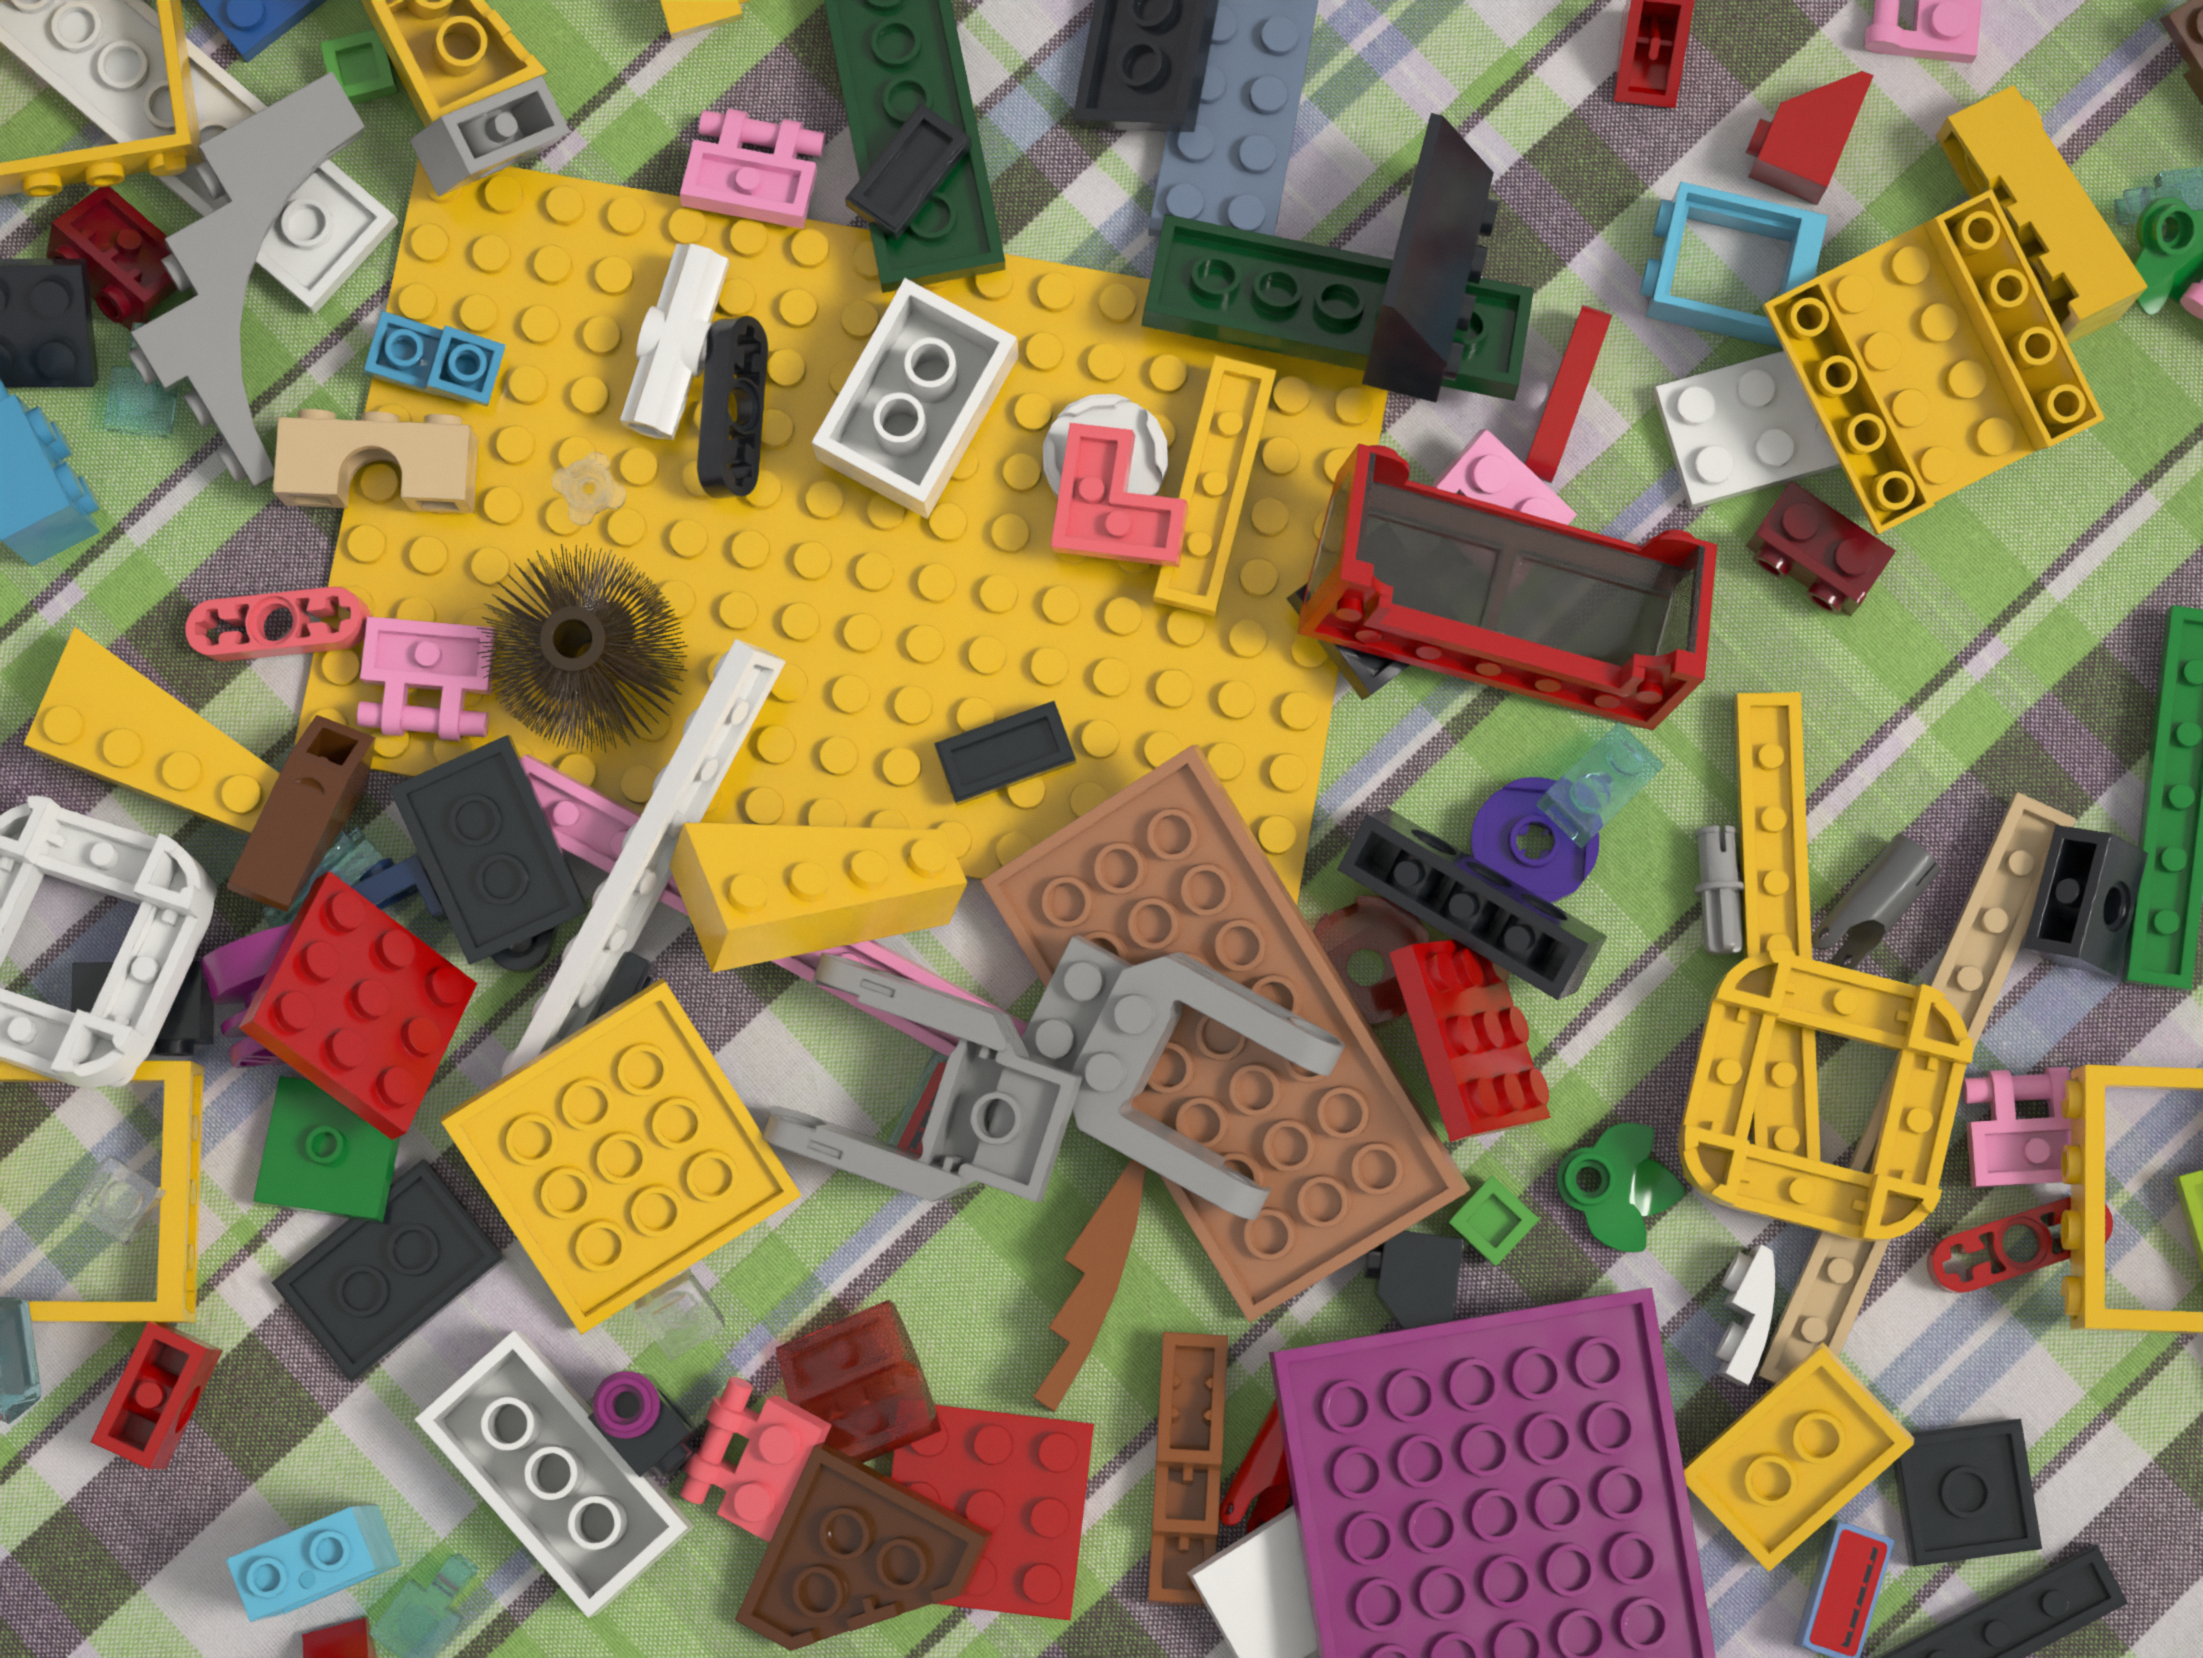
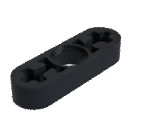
M752 316L719 319L712 324L707 336L697 473L703 490L715 499L747 496L754 490L758 481L768 341L764 328ZM730 392L734 395L737 404V419L735 422L731 419L728 408Z

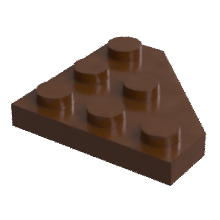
M824 1442L819 1443L813 1447L735 1621L792 1651L930 1604L958 1597L966 1592L993 1533Z

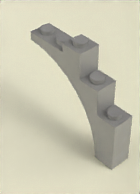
M332 71L199 145L198 154L203 162L196 165L194 169L211 198L216 200L224 196L228 204L165 238V247L170 255L161 259L165 270L180 293L191 288L195 297L131 332L132 339L137 347L127 352L147 386L158 381L166 393L188 381L192 390L183 395L187 405L202 428L211 423L214 424L226 444L216 450L234 482L237 483L246 478L253 490L274 478V468L254 428L242 380L240 325L246 286L263 240L291 196L324 162L363 136L365 126Z

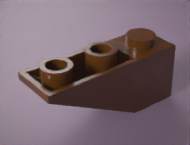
M315 716L289 754L227 884L228 890L288 912L367 792L376 737L322 716Z

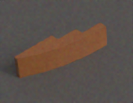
M1131 1159L1064 1257V1262L1084 1276L1048 1328L1069 1344L1033 1396V1398L1056 1412L1087 1360L1118 1291L1137 1227L1147 1168Z
M1163 1332L1148 1604L1207 1608L1187 1572L1216 1554L1223 1451L1227 1335Z

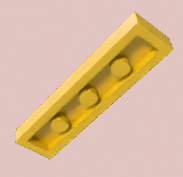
M1215 355L1178 498L1186 499L1189 505L1180 566L1161 565L1153 596L1154 602L1215 616L1276 370Z

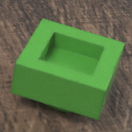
M375 29L320 42L327 74L331 71L334 73L352 105L399 93L391 60Z
M1491 1175L1447 1224L1494 1268L1540 1219Z

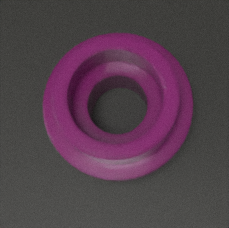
M631 1371L617 1372L604 1379L596 1389L592 1405L593 1414L598 1425L609 1435L622 1439L635 1438L646 1433L655 1424L660 1412V1397L656 1387L647 1377ZM624 1392L635 1394L639 1400V1409L630 1418L621 1417L615 1408L616 1399Z

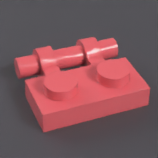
M730 1377L722 1396L714 1397L706 1414L710 1424L700 1447L695 1448L698 1452L689 1458L684 1465V1471L688 1475L681 1488L680 1495L692 1503L703 1504L711 1484L724 1489L726 1494L717 1515L770 1543L814 1445L825 1442L832 1425L778 1395L766 1399L763 1409L759 1414L746 1407L753 1390V1385L741 1378ZM734 1433L749 1439L738 1466L723 1458Z

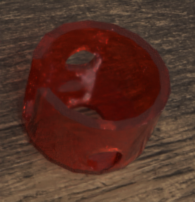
M1367 895L1355 897L1353 904L1338 909L1329 916L1325 913L1320 917L1313 933L1372 1029L1375 1030L1396 1024L1408 1014L1389 952L1411 944L1431 942L1426 927L1416 916L1386 898ZM1362 949L1372 950L1383 959L1385 966L1384 974L1376 984L1361 986L1353 982L1349 977L1347 962L1356 951Z

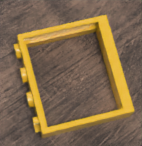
M156 0L176 134L0 163V196L24 192L25 195L30 197H47L60 193L64 185L86 182L94 187L113 186L122 183L125 180L124 175L148 171L154 176H173L185 172L187 165L203 162L198 154L201 138L180 0Z
M0 1061V1082H61ZM143 1061L136 1068L133 1078L128 1082L164 1083L157 1302L0 1301L22 1303L25 1309L26 1323H147L152 1321L159 1323L196 1324L204 1066L193 1061Z
M2083 1065L2071 1070V1080H2065V1100L2061 1101L2063 1118L2071 1119V1145H2064L2061 1154L2062 1181L2064 1184H2071V1210H2064L2061 1218L2062 1247L2065 1250H2071V1276L2063 1277L2060 1296H2065V1315H2070V1330L2203 1334V1312L2105 1309V1088L2203 1091V1068Z

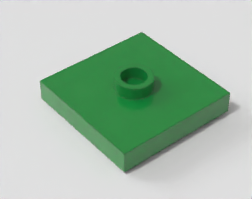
M279 1076L253 1202L266 1207L383 1223L400 1137L394 1140L389 1139L310 1080Z

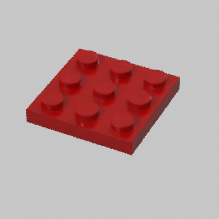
M328 871L314 880L239 1029L382 1134L394 1140L407 1133L478 983L332 872Z
M1455 939L1411 944L1389 952L1449 1141L1454 1142L1524 1127L1551 1118L1547 1107L1549 1089L1543 1074L1534 1067L1526 1043L1529 1040L1528 1024L1521 1010L1514 1006L1506 982L1509 979V971Z
M900 1401L891 1479L993 1533L966 1592L958 1597L936 1604L1071 1621L1094 1424Z

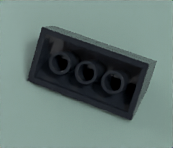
M1430 114L1362 381L1363 385L1435 403L1438 399L1443 378L1455 381L1465 343L1454 341L1453 337L1455 329L1464 332L1468 331L1477 295L1465 292L1467 282L1479 284L1488 247L1477 245L1476 243L1478 235L1491 236L1500 201L1488 198L1494 172L1442 115Z

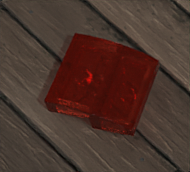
M886 1300L776 1347L788 1401L830 1423L832 1426L824 1443L855 1460L865 1463L942 1431L920 1361L903 1320L892 1301Z

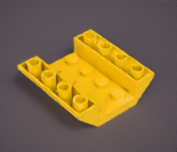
M1992 189L1762 305L1875 535L1935 506L1934 502L2035 451L2049 448L2105 420Z

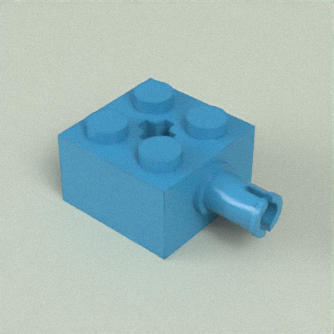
M0 379V541L31 566H35L98 534L100 530L91 513L99 510L100 506L85 478L82 475L77 477L69 463L64 461L65 458L72 455V450L55 421L50 423L39 406L30 409L15 394L9 396Z

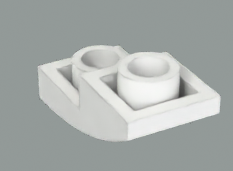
M1762 1244L1752 1247L1748 1256L1739 1251L1732 1260L1721 1286L1730 1290L1723 1305L1744 1315L1745 1319L1742 1325L1732 1321L1724 1333L1715 1353V1356L1724 1360L1717 1374L1738 1386L1750 1384L1759 1364L1772 1319L1775 1296L1773 1250Z

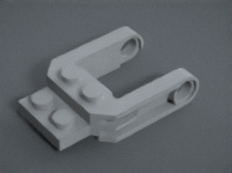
M1080 935L1073 936L1021 1038L1029 1058L1083 1077L1072 1109L1079 1130L1236 1216L1256 1220L1271 1192L1270 1187L1263 1188L1248 1177L1224 1165L1225 1157L1132 1107V1101L1143 1092L1182 1015V1003L1189 1005L1289 1061L1320 1075H1331L1345 1048V1044L1325 1029L1181 951L1133 965Z
M822 952L812 981L813 985L826 986L858 996L857 1002L957 1036L959 1042L955 1050L949 1055L922 1138V1155L823 1119L778 1106L771 1107L762 1139L783 1149L931 1202L951 1199L980 1183L1033 1202H1042L1083 1077L1030 1059L1010 1014L848 958Z

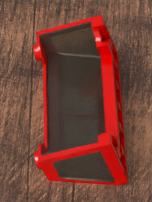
M1358 443L1337 471L1300 610L1297 634L1649 730H1654L1705 680L1717 544L1696 539L1692 534L1683 530L1671 529L1650 538L1641 546L1408 480L1410 474L1408 462L1399 456L1395 450L1382 445L1367 446Z

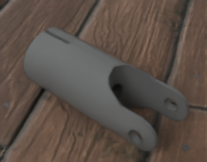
M1896 834L1818 926L1812 935V945L1816 949L1827 950L1833 947L1847 930L1852 927L1849 940L1836 954L1832 965L1855 970L1940 873V865L1916 842L1905 835ZM1829 932L1826 938L1821 939L1824 933ZM1847 959H1852L1849 964L1844 965Z

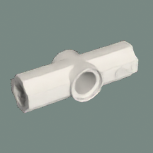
M676 244L667 275L664 278L657 306L649 308L641 327L636 350V359L639 362L620 418L622 426L655 439L674 440L676 431L679 428L680 418L685 410L693 378H699L705 367L707 336L713 324L711 323L730 265L727 257L719 255L712 249L696 244Z

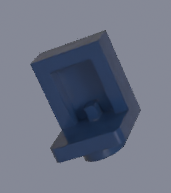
M416 854L397 864H394L392 858L380 860L358 872L357 876L360 882L351 886L381 910L420 892L434 919L440 923L448 919L424 864Z

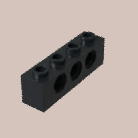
M1389 808L1366 814L1337 869L1556 1000L1565 998L1579 990L1608 937Z

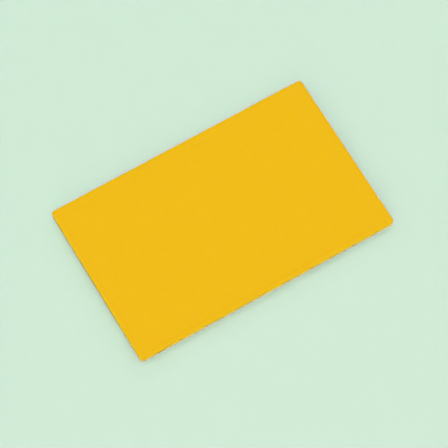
M418 159L386 312L441 330L446 325L505 344L506 346L488 406L449 399L372 378L365 412L392 413L399 416V422L424 423V416L429 414H446L460 417L462 425H470L479 439L474 513L411 511L401 498V467L385 460L367 463L355 473L350 483L348 508H344L328 587H342L360 597L369 607L371 617L491 627L493 625L509 629L487 623V621L500 625L505 624L482 618L504 622L502 618L497 617L500 615L493 613V610L489 609V606L484 605V603L511 613L509 609L505 608V605L501 604L491 594L533 617H537L519 604L496 581L548 618V615L507 574L551 615L550 610L516 565L539 586L549 599L527 558L545 577L546 574L537 550L540 557L542 555L544 561L546 559L548 565L551 564L554 571L555 565L551 553L552 548L558 572L559 568L555 553L565 584L559 560L561 558L563 566L562 544L565 566L567 569L566 548L569 570L572 577L569 555L571 553L575 582L573 557L576 555L577 545V578L579 585L578 562L580 567V549L582 576L586 543H588L585 560V581L590 548H592L589 565V586L594 552H596L595 570L600 549L602 548L598 574L604 553L606 552L603 567L610 550H612L609 556L607 571L615 554L616 556L610 577L618 559H620L617 565L619 567L625 557L620 574L628 562L627 569L631 564L633 566L630 571L631 573L637 566L636 573L631 582L640 571V576L645 572V577L639 585L649 577L647 580L653 581L652 585L655 584L656 587L648 595L656 589L662 593L652 602L663 596H666V598L662 601H670L665 606H671L658 614L673 610L665 616L674 613L675 615L657 623L678 618L663 626L682 622L666 630L679 627L680 629L656 636L683 631L684 633L659 640L680 637L681 639L649 644H668L685 641V643L652 648H671L688 645V647H681L680 649H668L671 652L684 653H666L687 657H670L678 658V660L666 658L652 659L681 662L680 664L656 661L685 666L661 665L688 671L665 669L676 672L677 674L658 670L680 676V678L667 674L663 675L684 680L680 681L664 677L668 679L666 681L670 682V685L675 686L672 688L677 689L678 691L676 692L681 693V695L655 685L674 704L629 680L649 695L669 716L619 680L618 682L659 724L618 684H615L652 734L635 720L619 701L640 739L629 728L627 729L624 724L623 729L630 746L628 742L625 743L624 739H621L620 735L617 736L615 731V733L613 732L617 748L615 749L611 731L609 729L613 745H611L604 720L609 740L608 742L604 731L606 753L601 727L602 750L596 724L597 746L594 719L592 725L595 743H593L592 737L591 752L590 715L588 719L590 740L588 734L587 749L586 720V736L584 733L582 753L580 752L583 736V717L578 750H576L579 732L578 719L574 746H572L573 728L568 749L566 747L569 739L570 724L563 746L564 734L557 747L560 730L553 744L557 724L550 740H548L550 732L545 740H543L549 723L541 736H539L540 731L535 735V728L533 731L530 729L536 718L527 728L523 722L529 714L521 722L520 720L518 721V717L513 718L514 713L511 715L520 704L512 710L506 711L510 707L506 705L516 697L507 702H502L507 698L506 696L495 700L502 692L497 695L495 694L510 685L491 691V695L465 693L464 710L488 712L489 724L486 737L462 736L461 741L458 742L440 740L439 733L405 731L402 737L383 735L381 728L360 727L357 725V711L360 701L383 703L385 685L364 684L360 680L364 648L363 640L358 645L349 649L314 652L295 745L315 716L319 715L376 737L371 770L414 777L501 737L511 735L521 760L524 755L530 754L642 814L653 794V783L657 775L669 764L683 738V728L688 717L699 708L714 680L713 673L716 664L730 650L735 639L766 649L785 660L786 663L700 823L945 830L966 878L983 880L1186 748L1198 744L1297 905L1339 669L1317 639L1297 634L1299 615L1286 598L1309 580L1337 471L1358 443L1367 446L1379 445L1388 391L1363 385L1362 381L1365 373L1363 370L1141 326L1151 279L1004 254L1006 270L921 286L1017 337L1019 354L1018 359L928 519L819 462L816 459L812 446L814 437L898 291L882 293L870 230L806 219L804 229L681 206L680 196L511 166L438 197L425 169ZM677 243H692L712 249L719 255L727 257L730 265L711 323L719 319L752 316L760 322L767 336L768 357L759 475L754 490L747 496L715 499L703 490L699 482L697 460L705 367L699 378H693L685 410L680 418L679 428L676 431L674 440H659L648 437L622 426L620 422L639 362L636 359V350L641 327L649 308L657 306L664 278L667 275L672 253H674ZM1215 355L1274 369L1276 370V376L1216 614L1211 616L1153 601L1161 565L1058 553L1052 550L1050 546L1058 499L1053 495L1044 475L1043 443L1051 425L1069 404L1089 395L1117 394L1131 399V402L1140 405L1144 410H1148L1158 420L1167 440L1168 470L1160 491L1156 496L1179 498ZM730 392L728 408L731 419L735 422L737 419V404L734 395ZM1346 504L1341 506L1325 568L1340 557ZM1362 509L1358 543L1362 540L1367 510ZM604 568V571H603V573H602L601 582H602V579H603V575H604V572H605V568ZM608 573L607 578H606V581H605V586H606V583H607V579H608L609 573ZM598 583V586H597V589H596L594 601H595L596 596H597V594H598L599 583ZM619 583L617 584V586L614 588L613 592L611 593V596H610V598H609V601H610V599L614 596V594H615V592H616V590H617V588H618ZM610 584V586H609L608 589H607V592H606V594H605V597H606V595L609 593L611 584ZM623 587L618 592L617 596L615 597V600L620 596ZM631 588L623 595L619 603L626 598ZM637 592L626 600L623 607L630 603ZM640 597L633 603H631L627 610L631 609L637 603ZM643 603V604L639 605L638 607L634 608L633 611L630 613V615L633 614V613H635V612H636L639 608H641L645 603ZM339 604L337 615L321 618L320 622L328 624L339 632L340 622L350 619L351 612ZM645 611L636 614L632 619L639 617ZM649 615L644 616V617L638 619V620H637L636 622H634L632 625L643 621V620H644L645 618H647ZM648 623L641 624V625H639V626H638L637 628H635V629H638V628H640V627H643V626H645V625L648 624ZM497 635V637L512 638L508 636ZM648 635L637 636L633 639L642 638ZM497 638V640H501V641H515V640H507V639ZM592 642L584 644L579 649L576 658L584 655L589 650ZM497 643V644H506V645H520V644H512V643ZM496 651L495 654L509 653L515 651ZM647 654V655H655V656H671V655H662V654ZM500 655V656H495V659H497V658H505V657H513V656H519V655ZM496 660L494 663L501 662L504 660ZM535 660L526 661V662H523V663H520V664L530 663V662H533V661H535ZM512 663L494 665V668H498ZM530 671L525 672V673L521 674L520 676L526 675V674H528ZM500 673V674L493 675V678H496V677H498V676H500V675H503V674H505V673ZM536 674L525 678L524 680H522L521 682H519L517 685H519V684H521V683H523V682H526V681L530 680V679H531L533 676H535ZM511 676L492 680V685ZM535 680L529 682L528 684H526V685H525L524 687H522V688H525V687L531 685ZM499 683V684H496V685L492 686V689L496 688L497 686L501 685L502 683ZM537 685L530 688L523 696L533 691ZM408 688L407 705L440 708L442 690ZM542 688L534 692L527 702L533 699ZM545 692L539 695L532 705L538 702ZM549 695L542 700L536 712L547 701ZM554 697L548 702L544 713L551 705ZM558 698V699L556 700V702L553 704L549 715H550V714L552 713V711L555 709V707H556V705H557V703H558L559 698ZM569 700L567 701V703H566V705H565V711H566V709H567V705H568ZM573 700L570 704L569 715L572 710ZM1055 701L1075 755L1076 763L956 806L934 743ZM563 702L559 705L557 715L563 705Z

